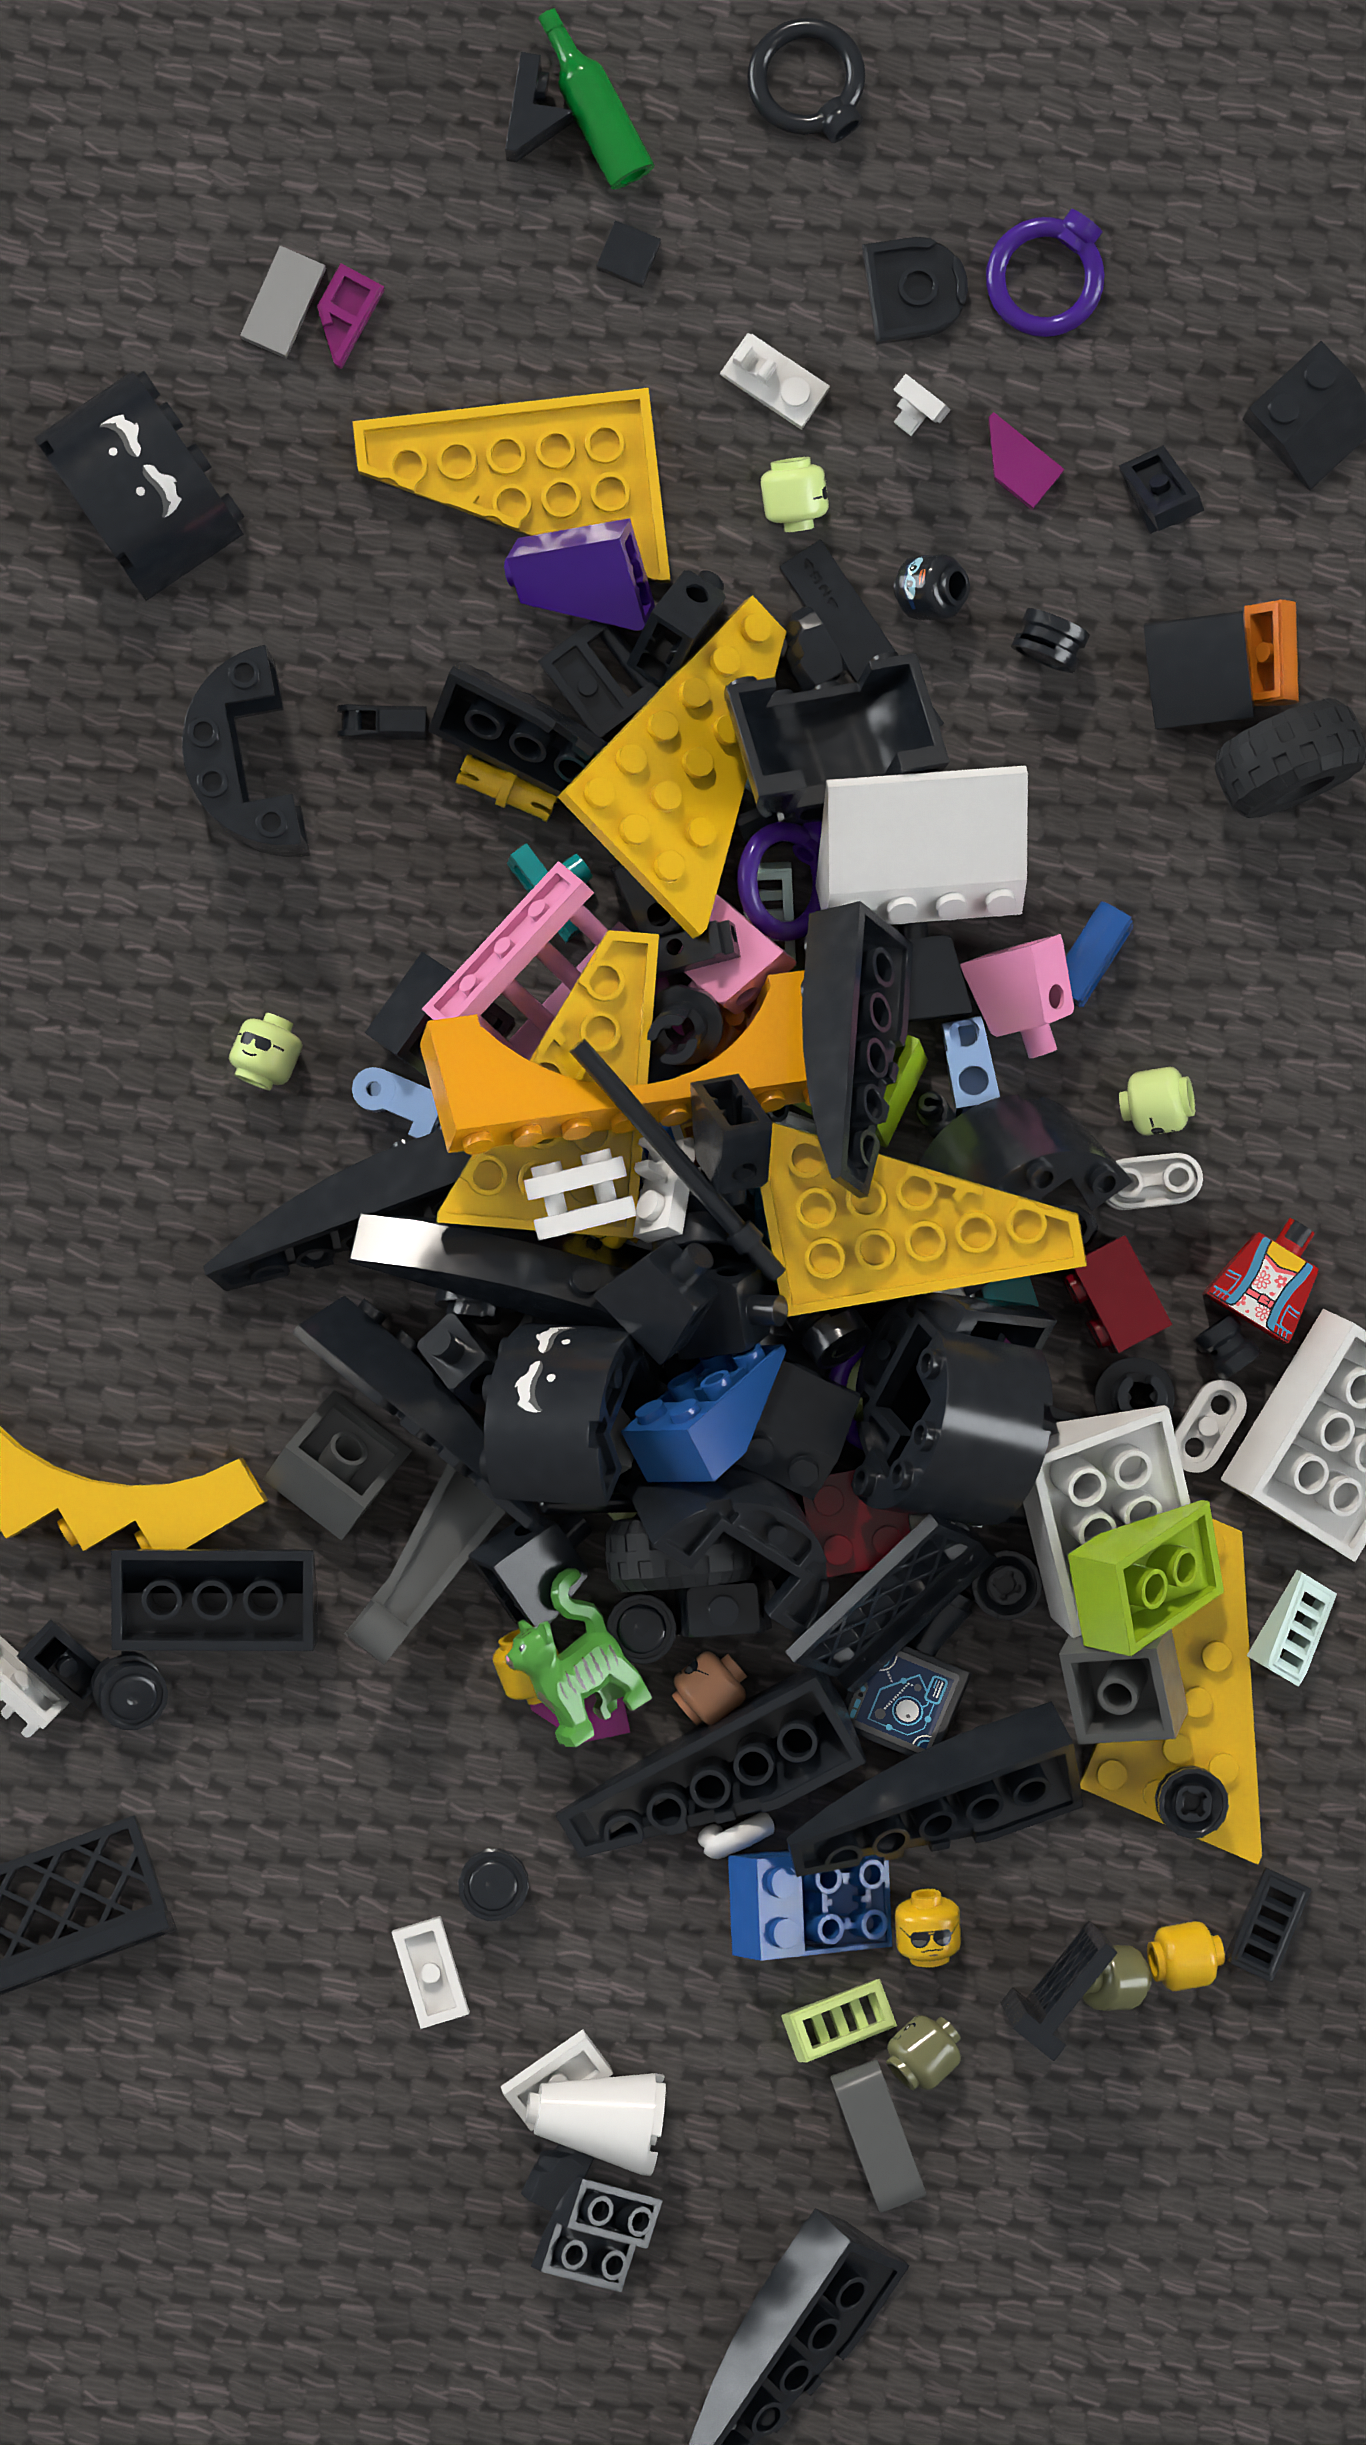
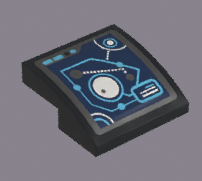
M905 1645L856 1693L849 1691L844 1703L857 1735L907 1756H912L945 1741L972 1673Z

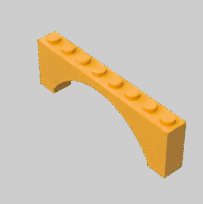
M805 970L767 975L757 997L760 1010L741 1036L714 1060L692 1072L670 1080L651 1084L627 1085V1087L657 1122L667 1127L682 1124L692 1118L691 1082L738 1073L765 1113L779 1110L785 1105L805 1102L806 1105L811 1106L803 1053L801 983L804 980ZM477 1014L427 1021L420 1042V1048L448 1153L464 1151L467 1154L473 1155L484 1153L495 1146L514 1144L516 1147H529L538 1144L544 1139L563 1137L565 1140H578L587 1137L593 1132L612 1130L614 1133H627L636 1129L597 1083L578 1080L553 1072L522 1057L481 1027Z

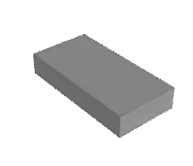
M279 246L240 334L241 339L287 359L324 276L326 266Z

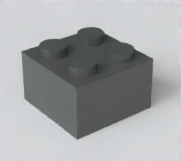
M1172 1628L1132 1656L1084 1646L1082 1635L1076 1638L1068 1636L1059 1653L1078 1744L1176 1739L1187 1715L1188 1706Z

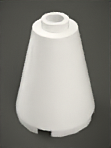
M651 2073L541 2083L538 2093H529L525 2122L534 2124V2134L634 2173L651 2176L658 2152H651L650 2147L651 2145L655 2146L657 2137H661L666 2083H663L665 2076L663 2074Z

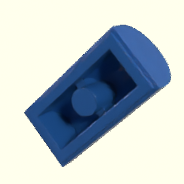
M1100 901L1066 955L1073 1003L1079 1008L1085 1006L1133 930L1131 916L1103 901Z

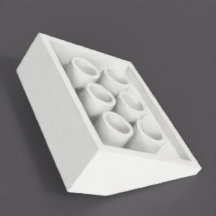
M1026 766L826 780L816 877V890L821 910L861 901L888 924L1022 914L1027 883L1028 772Z
M1323 1309L1220 1480L1354 1562L1366 1545V1331L1355 1323Z
M1165 1405L1057 1422L1056 1425L1059 1433L1049 1437L1042 1467L1030 1493L1023 1502L1050 1616L1072 1638L1079 1637L1082 1633L1068 1554L1100 1533L1190 1504L1170 1411Z

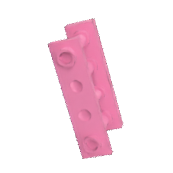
M558 861L430 999L422 1010L433 1020L477 1014L481 1027L502 1044L529 1060L605 933L608 931L583 905L594 892ZM568 920L596 945L576 968L549 942ZM620 922L611 929L614 931L631 932ZM534 957L543 963L562 982L543 1004L515 979ZM500 994L528 1018L509 1041L481 1016Z

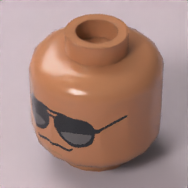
M705 1651L676 1674L674 1686L677 1691L672 1694V1697L697 1726L702 1721L712 1725L744 1703L746 1691L740 1682L747 1675L729 1654L720 1660L714 1653Z

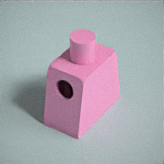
M716 894L709 922L714 920L718 922L730 920L735 924L741 957L684 973L692 979L688 985L689 987L707 991L718 1003L736 1015L757 999L767 975L787 973L796 965L797 961L769 937L760 932L751 921L730 903Z
M1061 934L993 951L960 964L963 975L991 1034L999 1037L1020 1031L1028 1058H1035L1057 1050L1049 1023L1071 1015L1074 1010Z

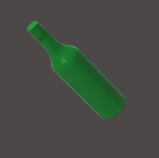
M555 8L545 11L538 19L559 59V91L569 110L572 111V115L611 189L623 188L647 175L654 168L655 164L602 65L598 61L585 56L577 49Z

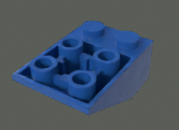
M757 1343L750 1350L742 1353L699 1358L700 1362L689 1372L682 1373L673 1378L667 1385L668 1390L657 1400L644 1404L636 1411V1418L621 1433L647 1482L715 1481L746 1453L785 1356L786 1349L783 1344L760 1345V1343Z
M789 1850L728 1855L733 1956L763 1961L892 1947L889 1860L884 1861L883 1857L877 1855L865 1856L858 1866L796 1877Z

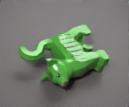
M567 1568L557 1575L552 1582L550 1596L554 1608L565 1618L584 1621L586 1632L562 1653L557 1655L549 1622L544 1621L538 1627H532L522 1619L518 1622L520 1633L513 1639L512 1649L505 1656L506 1664L511 1669L522 1671L530 1676L537 1698L556 1715L559 1726L555 1735L559 1744H564L565 1747H577L594 1736L593 1726L588 1718L584 1699L593 1693L597 1699L593 1711L599 1719L603 1720L610 1718L611 1713L617 1709V1699L624 1696L623 1701L631 1711L652 1699L639 1672L625 1658L616 1639L606 1630L603 1615L593 1603L574 1600L570 1597L569 1589L581 1577L580 1572L575 1568Z

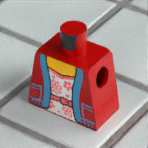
M1292 1218L1288 1219L1275 1241L1260 1232L1254 1233L1206 1287L1202 1295L1228 1311L1233 1312L1236 1316L1278 1342L1288 1344L1293 1337L1319 1270L1301 1258L1315 1233Z

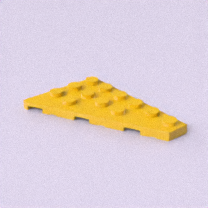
M649 388L352 421L359 474L528 536L630 518L647 579L660 584L670 583Z
M753 595L746 599L558 796L566 807L693 939L700 936L708 927L748 777L724 698V690L726 685L741 677L754 676L757 680L775 677L787 632Z
M608 930L529 1060L553 1072L574 1079L596 1083L569 1052L578 1042L585 1038L626 1086L648 1084L651 1041L647 1040V1033L653 1020L659 934ZM637 1129L627 1133H614L612 1130L593 1132L587 1137L578 1140H565L563 1137L544 1139L538 1144L529 1147H516L514 1144L495 1146L484 1153L473 1154L437 1212V1223L536 1231L533 1220L546 1217L548 1214L543 1197L528 1200L523 1180L533 1178L531 1168L556 1161H561L563 1170L582 1165L580 1155L610 1148L612 1158L623 1157L627 1176L613 1179L617 1198L632 1195L636 1209L639 1199L640 1175L635 1172L634 1167L635 1163L642 1161V1147L638 1143L639 1139L643 1136ZM593 1185L563 1192L568 1211L597 1204ZM636 1216L571 1233L635 1238L633 1232Z
M772 1122L768 1182L760 1187L771 1250L773 1255L786 1268L785 1272L777 1278L779 1295L784 1296L788 1304L787 1317L1087 1266L1078 1213L878 1154L868 1197L858 1198L831 1178L817 1135Z
M1212 1519L1224 1593L1172 1628L1188 1706L1187 1715L1176 1739L1096 1743L1080 1779V1787L1083 1790L1164 1824L1156 1811L1155 1794L1159 1782L1168 1772L1179 1766L1194 1765L1207 1769L1222 1782L1228 1794L1229 1808L1225 1821L1217 1831L1215 1830L1204 1836V1838L1197 1839L1259 1864L1262 1857L1251 1667L1250 1658L1247 1657L1249 1652L1243 1537L1242 1531Z

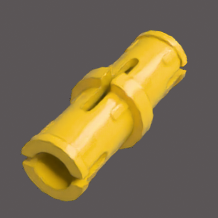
M467 754L460 768L462 771L456 779V783L459 785L462 784L495 798V804L505 808L507 804L541 818L545 822L549 820L554 808L553 805L558 797L517 777V775L481 761L471 754Z

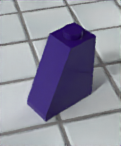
M630 518L517 538L504 562L507 582L511 587L516 588L521 604L635 631L643 630L652 610L655 608Z

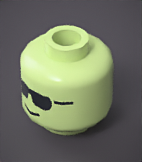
M810 457L789 458L771 462V470L761 477L765 516L774 523H784L785 532L814 528L813 519L821 517L827 512L829 503L825 473L820 466L811 464Z
M266 1013L263 1020L254 1018L246 1020L242 1024L229 1054L230 1063L237 1068L234 1075L249 1084L269 1091L272 1089L273 1084L282 1085L286 1083L292 1074L303 1046L300 1039L291 1033L294 1024L271 1013Z
M1174 1067L1135 1072L1129 1078L1127 1091L1119 1093L1120 1110L1123 1120H1132L1135 1129L1145 1136L1182 1130L1187 1124L1188 1117L1195 1115V1099L1190 1078L1188 1076L1182 1077Z

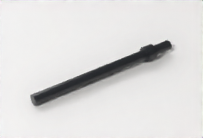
M585 1038L578 1042L569 1052L729 1234L727 1241L739 1255L746 1254L770 1282L780 1277L786 1268L761 1241L763 1234L750 1219L744 1221L720 1193H717L712 1183Z

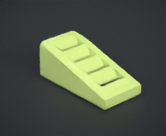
M880 1979L870 1981L781 2015L798 2062L812 2061L897 2026ZM866 1995L877 2021L868 2025L859 1998ZM846 2003L849 2004L857 2027L856 2030L851 2032L841 2009V2005ZM828 2010L838 2037L830 2039L821 2013ZM808 2018L811 2020L819 2043L814 2046L811 2045L803 2020Z

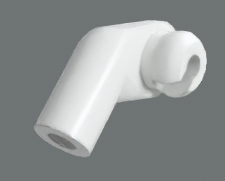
M761 1811L725 1831L718 1824L706 1826L698 1835V1843L705 1848L704 1854L713 1859H721L748 1848L772 1835L775 1827L771 1817L766 1812L762 1813Z

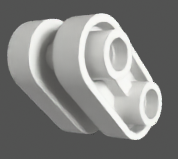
M610 1148L580 1155L582 1165L563 1170L561 1161H556L531 1168L533 1178L523 1180L528 1200L543 1197L548 1214L546 1217L533 1220L538 1240L637 1216L632 1195L617 1198L613 1179L627 1176L623 1157L612 1158ZM593 1185L597 1204L568 1211L563 1192Z
M1183 1153L1117 1160L1116 1162L1128 1174L1133 1183L1105 1201V1203L1114 1209L1130 1210L1176 1205L1189 1201L1197 1195L1202 1186L1203 1174L1201 1167L1194 1158Z

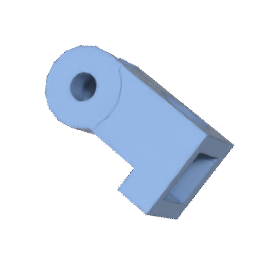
M981 1016L941 1023L947 1058L946 1067L952 1094L951 1098L954 1113L958 1117L983 1102L1000 1097Z
M376 1067L362 1070L353 1080V1097L367 1111L374 1113L388 1111L413 1122L408 1134L416 1139L436 1131L440 1121L431 1089Z

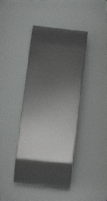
M878 2059L830 2076L879 2212L882 2213L926 2197L927 2194Z

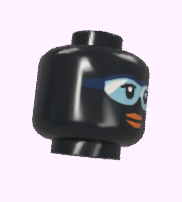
M945 554L917 555L907 559L899 568L894 582V595L901 610L909 618L916 620H941L955 616L963 607L970 591L969 577L966 571L954 557Z

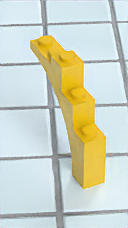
M0 1426V1532L2 1531L6 1539L19 1534L59 1510L63 1518L58 1520L57 1523L64 1537L72 1547L79 1543L83 1551L89 1550L134 1522L141 1529L134 1533L141 1549H188L268 1501L243 1458L230 1462L205 1475L170 1484L124 1485L92 1480L56 1467L23 1447Z

